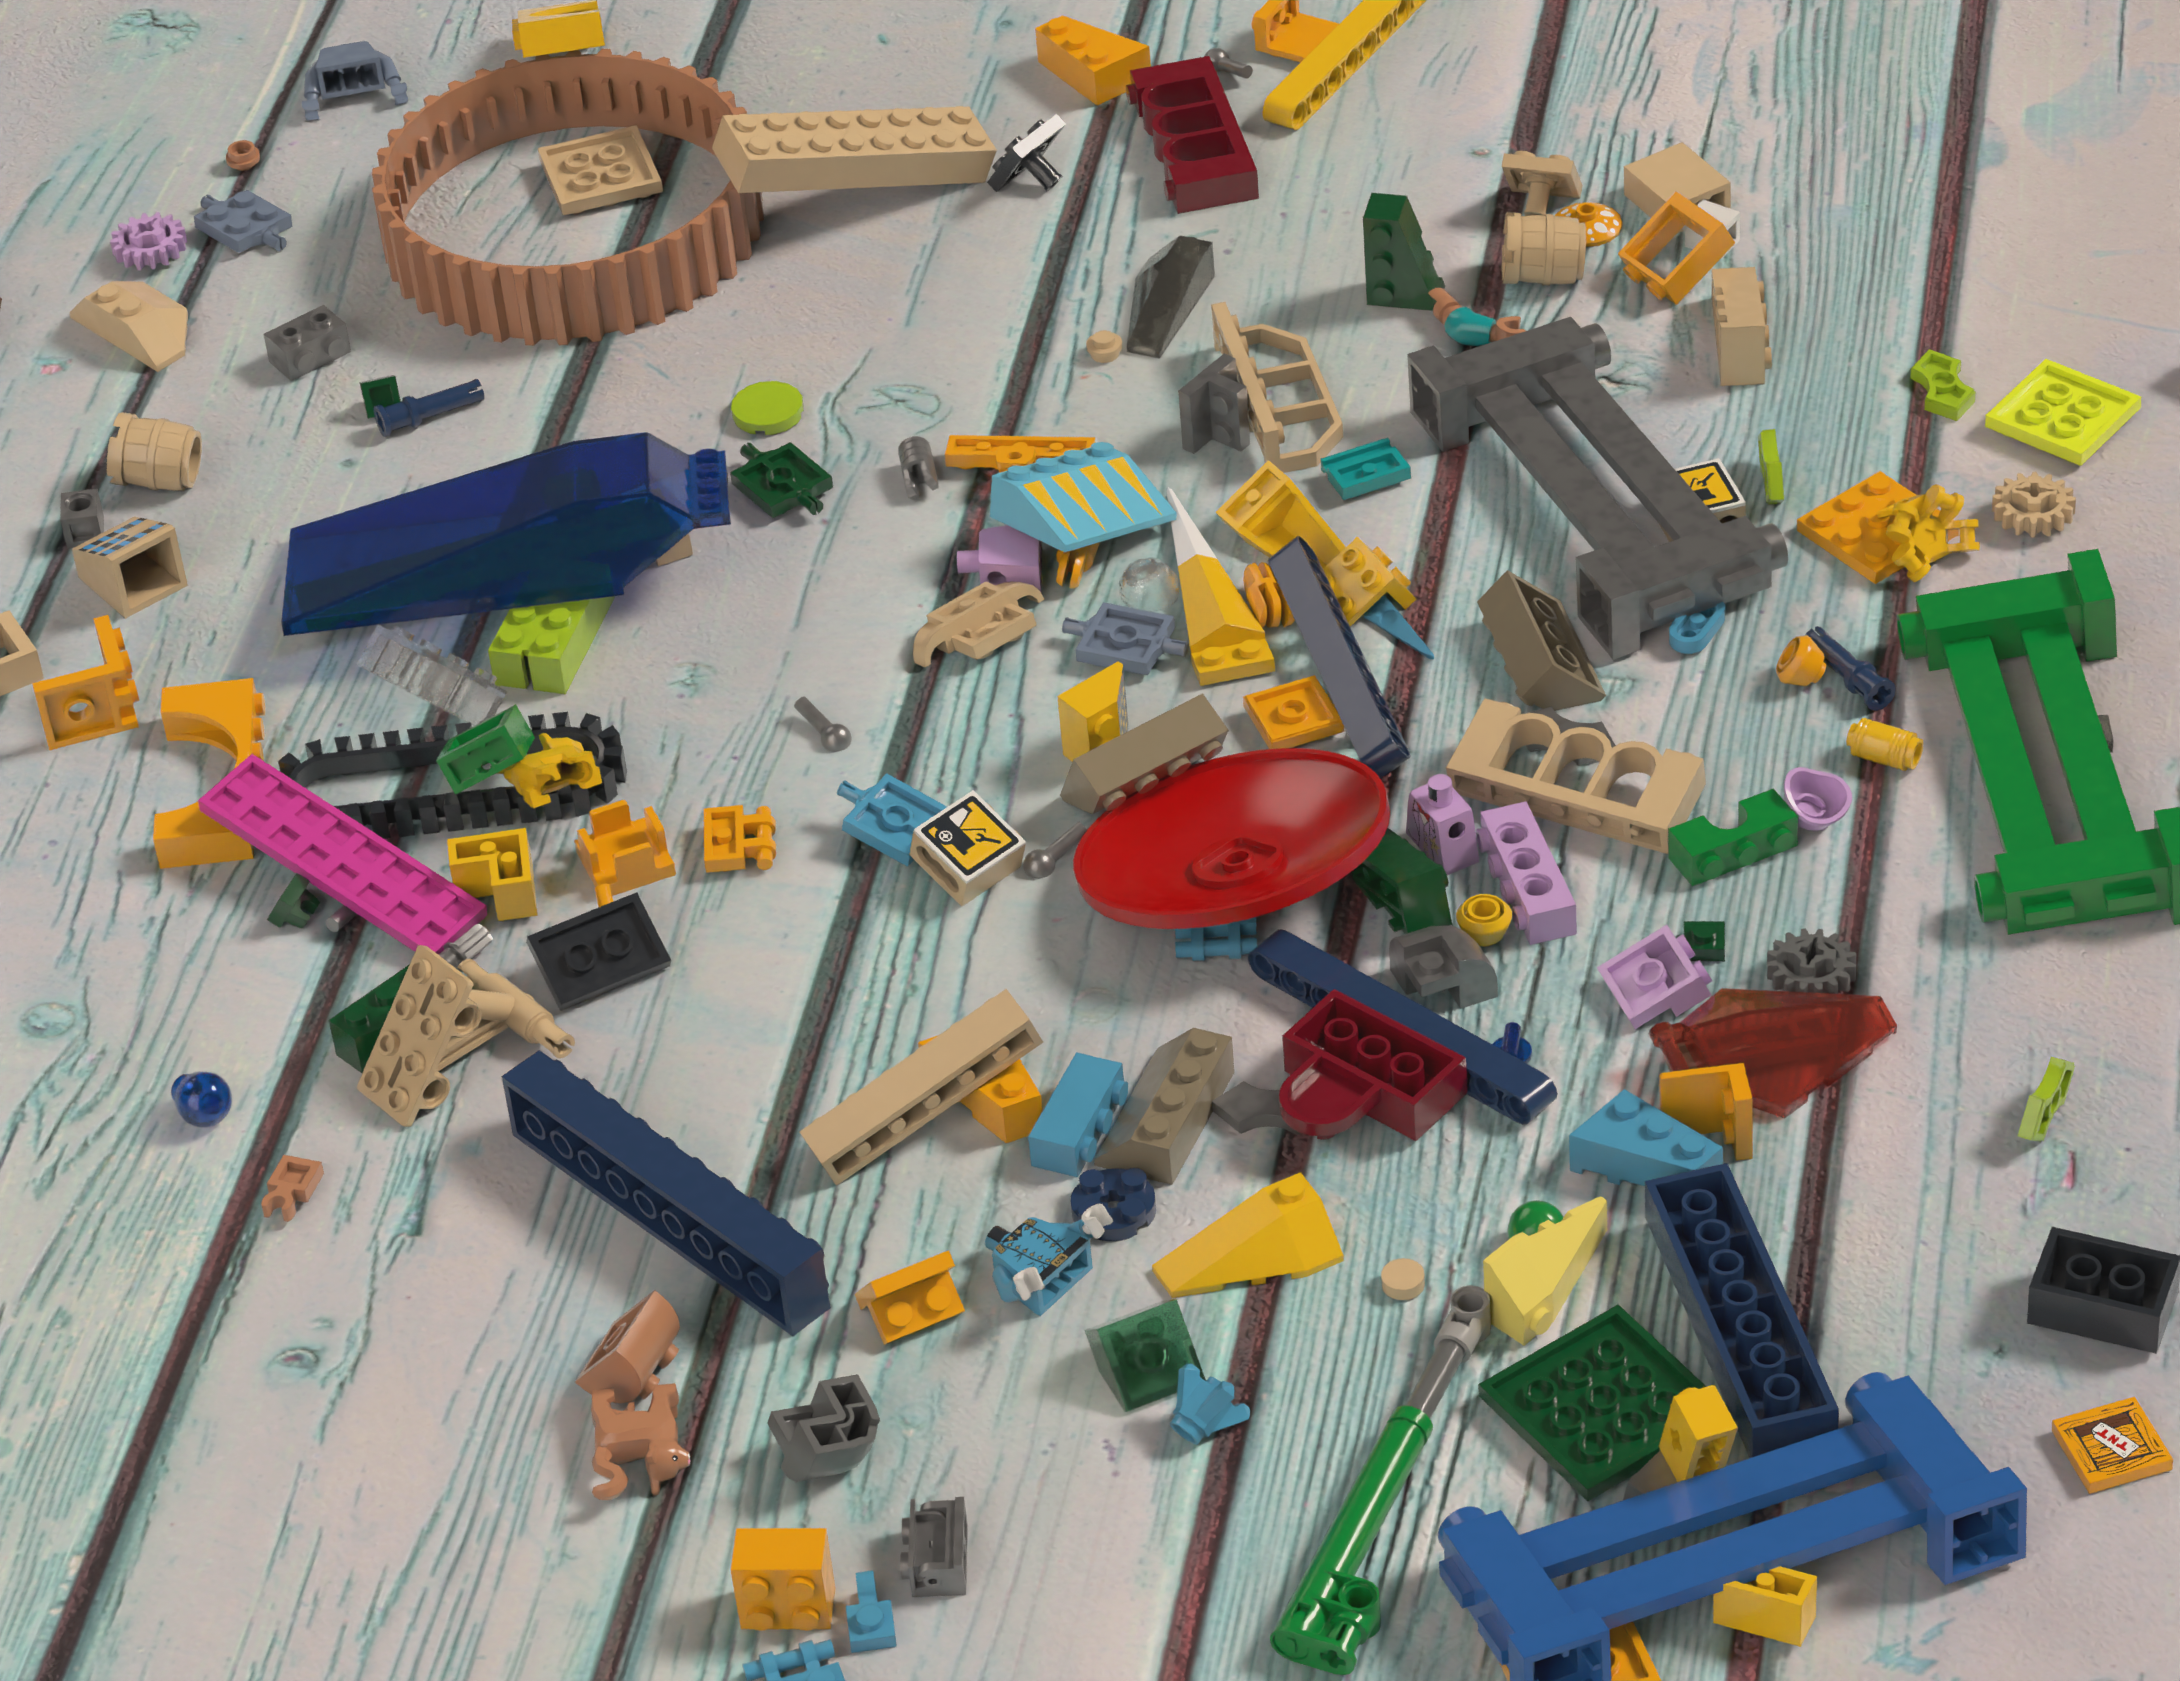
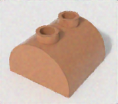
M654 1290L615 1320L575 1383L591 1395L592 1390L613 1388L615 1394V1401L613 1403L631 1402L638 1396L643 1400L646 1399L660 1381L653 1374L656 1367L666 1368L679 1351V1348L672 1344L679 1332L680 1323L671 1304Z

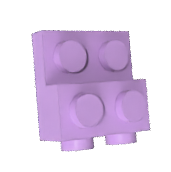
M1668 925L1663 926L1597 967L1635 1029L1669 1008L1672 1009L1677 1017L1711 996L1706 985L1711 983L1712 979L1700 960L1694 964L1691 963L1690 958L1694 957L1695 953L1683 934L1675 938Z

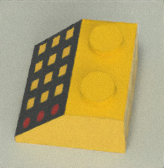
M1119 661L1057 696L1063 755L1073 762V759L1127 732L1128 713L1124 667Z

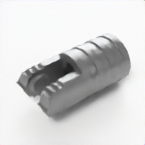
M912 436L903 440L898 446V455L907 496L915 500L920 497L918 484L926 483L932 491L939 488L929 442L920 436Z

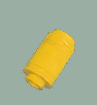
M1862 718L1858 724L1853 723L1846 739V745L1851 747L1852 756L1902 771H1906L1908 768H1916L1920 761L1924 744L1923 739L1918 738L1917 733L1867 718Z

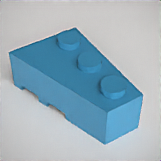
M1624 1089L1569 1135L1570 1171L1583 1174L1585 1170L1606 1175L1607 1182L1620 1185L1622 1180L1645 1186V1181L1723 1164V1147Z

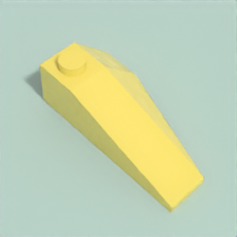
M1600 1196L1567 1211L1561 1222L1556 1224L1547 1220L1539 1224L1537 1233L1530 1236L1521 1232L1511 1237L1483 1260L1484 1291L1489 1294L1491 1325L1523 1346L1537 1335H1541L1549 1329L1607 1232L1606 1199Z

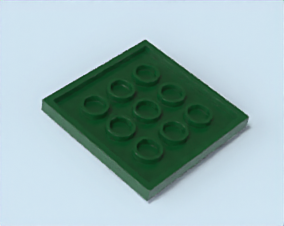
M1619 1304L1478 1384L1479 1397L1587 1502L1636 1474L1660 1451L1659 1443L1674 1396L1688 1388L1695 1387L1701 1389L1707 1387Z

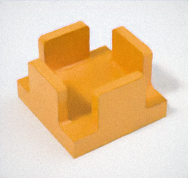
M620 800L589 812L592 834L588 835L585 828L577 830L578 839L574 840L576 853L595 887L600 884H609L612 896L676 875L675 864L668 853L663 825L652 806L644 808L645 817L635 821H631L629 806L626 800Z

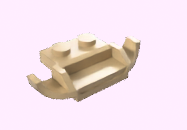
M1012 581L997 585L984 582L926 615L928 622L919 629L913 645L914 663L923 667L929 666L931 664V654L935 647L948 654L958 651L976 660L993 654L995 649L1005 643L1020 639L1026 631L1037 625L1033 612L1019 607L1017 600L1027 596L1028 599L1040 603L1044 600L1040 590L1031 584Z

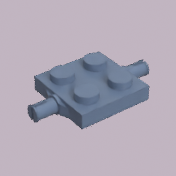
M249 190L238 192L225 201H219L208 194L202 197L200 205L207 210L194 216L196 229L238 253L261 244L269 245L276 251H281L286 247V239L278 234L293 227L291 214Z
M1103 602L1097 614L1089 620L1081 621L1065 617L1062 624L1063 633L1082 636L1075 649L1076 661L1096 666L1109 667L1119 661L1123 664L1124 671L1148 675L1162 654L1168 653L1186 657L1189 650L1188 641L1170 638L1175 629V619L1171 615Z

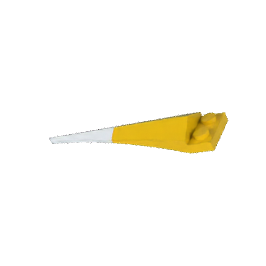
M1168 487L1166 491L1168 503L1177 512L1176 520L1171 521L1192 667L1200 686L1275 672L1274 657L1265 639V631L1173 490Z

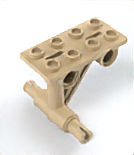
M419 945L367 1061L357 1089L399 1124L411 1127L419 1109L436 1108L447 1098L450 1091V1082L439 1071L508 1027L527 1042L532 1044L540 1043L559 1059L568 1056L572 1051L563 1041L567 1042L570 1046H574L575 1039L572 1035L559 1028L555 1024L552 1014L534 1001L531 995L521 991L498 973L489 974L474 960L466 959L457 967L467 974L465 976L429 947Z

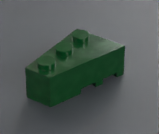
M409 965L329 1019L336 1055L360 1073L364 1071Z

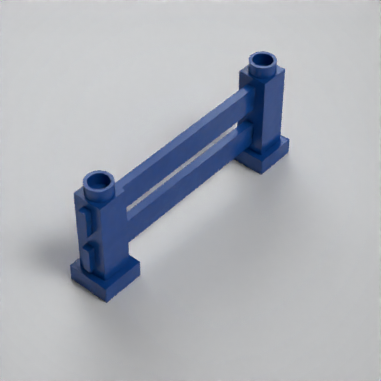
M1874 1372L1859 1378L1846 1394L1845 1406L1853 1417V1424L1575 1517L1519 1535L1502 1510L1486 1515L1478 1507L1460 1508L1445 1518L1438 1531V1541L1444 1549V1560L1439 1561V1574L1462 1609L1467 1608L1478 1624V1632L1500 1664H1506L1508 1667L1510 1681H1611L1609 1629L1723 1591V1584L1733 1581L1745 1584L1756 1580V1577L1761 1573H1769L1770 1569L1780 1566L1789 1569L1916 1525H1920L1927 1533V1564L1944 1585L2026 1558L2027 1487L2010 1467L1990 1473L1909 1375L1892 1380L1884 1373ZM1873 1471H1877L1884 1480L1883 1482L1558 1590L1551 1581L1553 1578Z

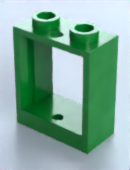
M515 704L449 739L436 762L456 795L523 760L535 737ZM490 763V769H484L482 767Z

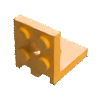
M108 615L93 618L104 665L32 683L49 750L139 727L133 704L140 700L135 681L132 679L131 662L125 649L120 627L112 629ZM77 703L88 704L85 709L78 712L69 710Z

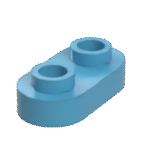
M1724 602L1718 603L1716 607L1694 613L1690 616L1684 615L1675 618L1669 627L1670 646L1675 651L1684 654L1702 651L1725 621Z

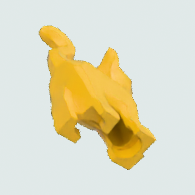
M546 733L539 735L543 751L526 755L523 760L497 773L503 774L505 779L515 786L517 792L523 796L524 801L532 808L551 803L550 796L546 793L559 790L569 784H576L582 789H587L602 783L600 769L595 765L592 752L584 751L581 742L574 741L568 737L552 739Z

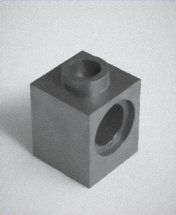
M97 488L61 493L60 521L67 549L74 548L104 532V514Z

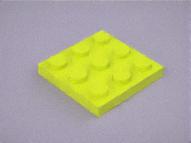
M2045 359L1985 415V427L2082 466L2141 409L2142 397Z

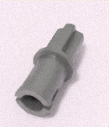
M480 924L474 925L455 942H447L444 945V951L439 956L458 970L457 967L462 961L472 959L492 942L489 930Z

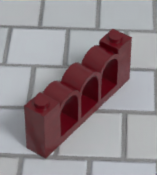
M1210 56L1130 70L1131 84L1126 85L1127 100L1129 105H1135L1139 117H1143L1145 131L1153 136L1154 155L1160 162L1164 163L1165 181L1163 184L1166 200L1173 201L1177 213L1259 199L1257 168Z

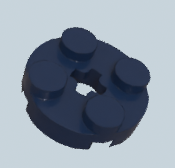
M1139 1168L1087 1170L1079 1176V1184L1071 1194V1212L1074 1222L1080 1220L1083 1213L1096 1204H1103L1113 1219L1111 1224L1103 1226L1104 1233L1100 1238H1095L1097 1240L1121 1241L1137 1235V1228L1143 1226L1146 1221L1148 1227L1155 1218V1192L1153 1186L1147 1181L1146 1173ZM1109 1202H1118L1117 1207L1109 1208Z

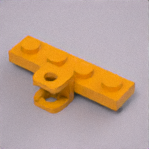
M950 435L945 451L946 467H958L965 470L974 467L995 468L1001 473L1008 471V468L1011 466H1026L1036 463V460L1039 458H1054L1064 455V452L1068 450L1090 448L1096 442L1095 437Z

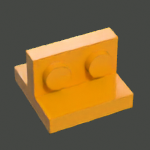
M949 1250L871 1281L854 1294L861 1310L869 1308L884 1345L965 1312L949 1273V1270L955 1267Z

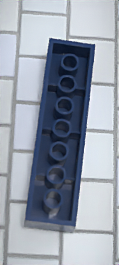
M1728 1163L1645 1181V1219L1725 1403L1729 1407V1412L1738 1427V1433L1749 1458L1839 1429V1408Z

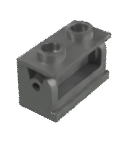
M955 1497V1500L929 1501L920 1506V1511H916L915 1499H910V1517L902 1518L903 1545H909V1552H901L900 1566L902 1579H910L912 1597L966 1595L968 1523L964 1497Z

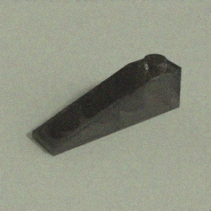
M1178 236L1149 257L1135 278L1126 345L1127 352L1158 359L1161 358L1215 277L1213 242L1200 240L1195 237Z

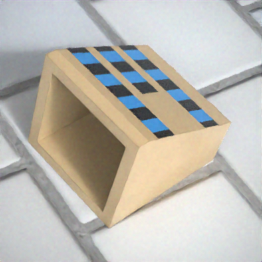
M132 517L72 549L78 578L125 619L188 586L176 531L172 525Z

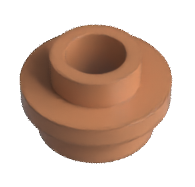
M236 141L230 144L227 149L226 162L231 168L240 171L249 170L260 160L259 150L251 141Z

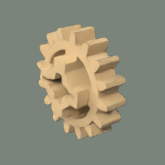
M2032 472L2031 476L2025 478L2023 474L2018 473L2017 480L2015 481L2005 478L2004 486H1996L1995 495L1992 496L1994 520L2003 521L2002 528L2004 530L2014 527L2015 535L2018 536L2024 531L2029 533L2031 538H2035L2039 532H2043L2046 536H2051V529L2063 531L2064 523L2071 524L2073 514H2075L2076 497H2073V488H2065V481L2063 479L2053 482L2052 474H2047L2044 478H2041L2037 472Z

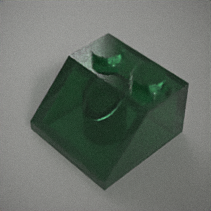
M1177 1299L1163 1300L1084 1330L1098 1370L1124 1412L1177 1393L1179 1369L1186 1364L1196 1366L1200 1370V1377L1206 1381Z

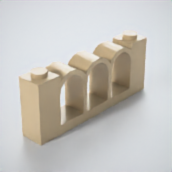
M1486 698L1482 701L1446 766L1447 776L1452 780V787L1461 796L1500 807L1527 801L1535 817L1668 854V828L1687 821L1706 785L1704 760L1691 753L1678 752L1666 748L1662 756L1655 747L1645 742L1637 741L1624 742L1611 747L1610 740L1606 735L1594 728L1577 727L1560 733L1559 726L1552 718L1537 713L1521 714L1519 707H1515L1507 702H1497ZM1530 744H1540L1548 747L1533 778L1504 770L1517 749ZM1581 758H1590L1600 762L1584 793L1554 785L1561 771L1568 763ZM1633 772L1645 773L1651 776L1636 807L1605 799L1612 785L1621 776Z

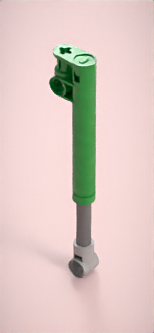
M1473 1285L1462 1286L1452 1294L1450 1300L1451 1310L1434 1340L1435 1351L1407 1403L1393 1410L1386 1426L1383 1428L1270 1635L1271 1646L1283 1658L1332 1674L1348 1675L1356 1667L1357 1659L1355 1652L1358 1646L1364 1644L1367 1639L1379 1632L1381 1627V1610L1378 1587L1373 1582L1356 1577L1355 1575L1417 1462L1424 1445L1432 1434L1433 1424L1430 1419L1459 1365L1468 1361L1477 1344L1490 1335V1298L1483 1288Z

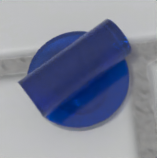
M1515 1022L1507 1023L1503 1037L1497 1039L1492 1045L1525 1063H1528L1532 1058L1530 1043L1520 1037L1521 1026Z

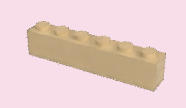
M1005 989L995 997L988 999L982 1006L960 1021L952 1024L950 1028L933 1040L919 1047L914 1053L894 1067L884 1071L865 1087L848 1096L846 1100L826 1114L816 1118L810 1125L802 1129L800 1134L837 1186L1038 1047L1043 1041L1030 1019L1009 991Z

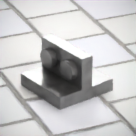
M1224 353L1178 390L1182 448L1193 454L1212 439L1240 452L1250 445L1247 389L1245 385L1237 382L1236 358Z

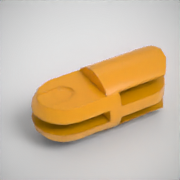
M1100 542L1068 552L1058 549L1056 557L1059 566L1056 582L1063 587L1068 572H1071L1070 589L1077 588L1083 573L1091 568Z
M1260 562L1258 566L1256 563L1247 565L1243 578L1246 599L1261 627L1263 628L1266 624L1269 628H1275L1279 626L1280 621L1283 627L1292 625L1295 619L1271 567L1263 562Z

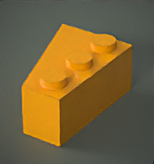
M1063 15L1035 28L1038 62L1096 106L1126 92V85L1131 84L1130 70L1151 66L1148 45Z
M935 1037L918 1042V1048L927 1044ZM1020 1059L958 1101L972 1111L974 1119L1005 1143L1029 1136L1043 1111L1041 1094Z

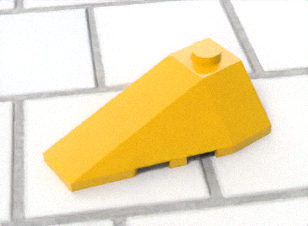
M1300 1172L1266 1186L1154 1263L1152 1265V1272L1171 1298L1221 1291L1226 1287L1227 1283L1251 1280L1253 1286L1265 1284L1266 1277L1291 1274V1279L1308 1277L1343 1262L1344 1255L1322 1199Z

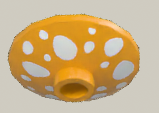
M1575 203L1562 208L1555 214V216L1577 218L1579 223H1585L1586 247L1600 246L1611 242L1619 235L1622 229L1621 215L1614 208L1601 203Z

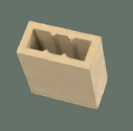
M1683 142L1624 166V195L1649 217H1652L1675 192H1678L1695 205H1698L1704 199L1731 209V182Z

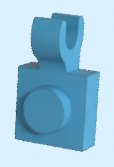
M873 1570L855 1573L859 1604L846 1606L851 1652L897 1647L891 1600L877 1601Z

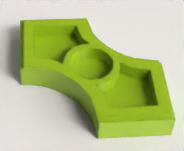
M1929 349L1911 368L1910 379L1920 383L1928 392L1925 397L1924 410L1958 421L1975 403L1976 391L1965 385L1958 377L1961 371V360Z
M1775 429L1762 430L1758 435L1760 472L1762 473L1765 489V500L1768 505L1781 504L1784 501L1782 462H1780L1778 455Z
M2051 1056L2039 1087L2032 1095H2029L2018 1137L2037 1142L2044 1141L2054 1114L2065 1103L2075 1069L2074 1062Z

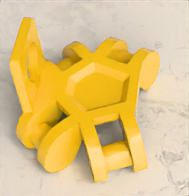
M1938 484L1931 486L1925 494L1905 498L1876 512L1878 518L1890 515L1896 516L1894 524L1888 525L1886 535L1889 538L1901 543L1891 559L1897 566L1903 565L1908 570L1907 577L1912 582L1919 581L1929 572L1931 568L1930 563L1950 553L1980 550V542H1975V528L1979 527L1978 519L1952 521L1962 510L1964 497L1958 493L1951 495L1945 493V488ZM1941 507L1938 517L1931 515L1936 508ZM1947 530H1959L1960 543L1948 544Z

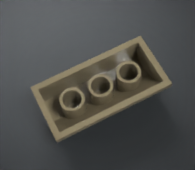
M1507 570L1477 603L1484 616L1482 622L1494 637L1493 645L1506 663L1504 669L1516 684L1517 689L1515 692L1517 696L1528 706L1535 704L1542 709L1552 707L1554 711L1601 701L1606 694L1561 601Z
M1202 693L1073 759L1060 796L1064 802L1092 815L1104 808L1107 811L1113 810L1120 806L1129 795L1137 791L1139 794L1150 791L1158 784L1160 779L1168 775L1171 777L1181 775L1191 766V763L1201 758L1204 761L1214 758L1222 751V745L1229 730Z
M1192 1028L1158 1047L1094 1159V1166L1106 1169L1139 1168L1146 1173L1147 1179L1173 1185L1213 1112L1212 1101L1224 1093L1235 1073L1232 1037Z

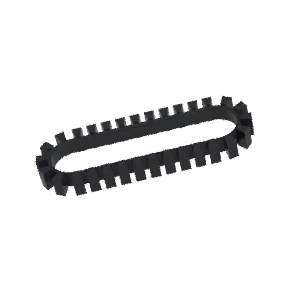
M568 711L552 713L555 728L547 729L544 714L528 716L530 730L535 739L527 754L543 751V746L539 739V735L542 733L548 734L552 739L568 737L574 741L581 742L584 751H591L593 756L598 759L595 765L599 767L602 779L601 784L587 789H582L576 784H569L559 790L546 793L551 799V803L542 805L544 806L546 821L562 819L560 804L572 802L574 803L576 817L589 814L591 811L589 796L595 793L598 798L608 804L618 795L616 782H626L627 768L620 734L613 725L602 731L600 717L586 713L580 723V728L571 727ZM472 723L455 724L457 735L472 728ZM447 725L432 726L431 730L434 741L431 742L425 741L423 728L407 729L409 744L401 745L399 730L383 732L385 747H377L374 733L358 735L361 746L359 750H353L350 736L334 737L337 752L323 754L321 740L319 739L305 743L307 760L300 763L299 759L288 752L278 761L281 773L301 786L306 787L313 781L332 775H348L360 772H375L378 770L438 764L436 760L450 739ZM515 786L460 792L456 795L454 792L334 806L363 826L372 825L373 832L383 839L391 838L388 823L395 822L399 837L415 836L412 820H421L423 834L440 833L437 820L439 817H445L448 832L464 830L462 815L470 814L473 829L487 828L489 825L486 812L493 811L495 812L497 826L513 825L511 809H519L521 823L538 822L536 808L530 807L524 801L523 796L517 792Z

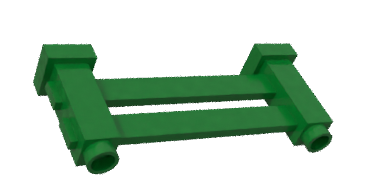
M2099 549L2068 553L2067 571L1917 595V611L1897 614V630L1904 660L1925 657L1929 671L1948 668L2004 852L2003 854L1994 855L1995 871L1974 875L1975 896L1982 923L2004 920L2007 933L2011 935L2169 909L2173 924H2180V807L2154 811V829L2136 831L2075 648L2081 646L2086 662L2117 657L2115 596ZM2026 656L2084 840L2055 845L1997 660Z

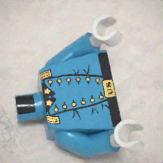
M1103 1204L1091 1206L1083 1213L1080 1220L1072 1224L1049 1223L1031 1217L1027 1218L1012 1233L1000 1226L993 1227L986 1237L985 1246L993 1251L994 1271L992 1278L1000 1298L1007 1303L1019 1300L1038 1316L1044 1314L1093 1269L1090 1239L1093 1237L1100 1238L1104 1233L1103 1226L1113 1222Z

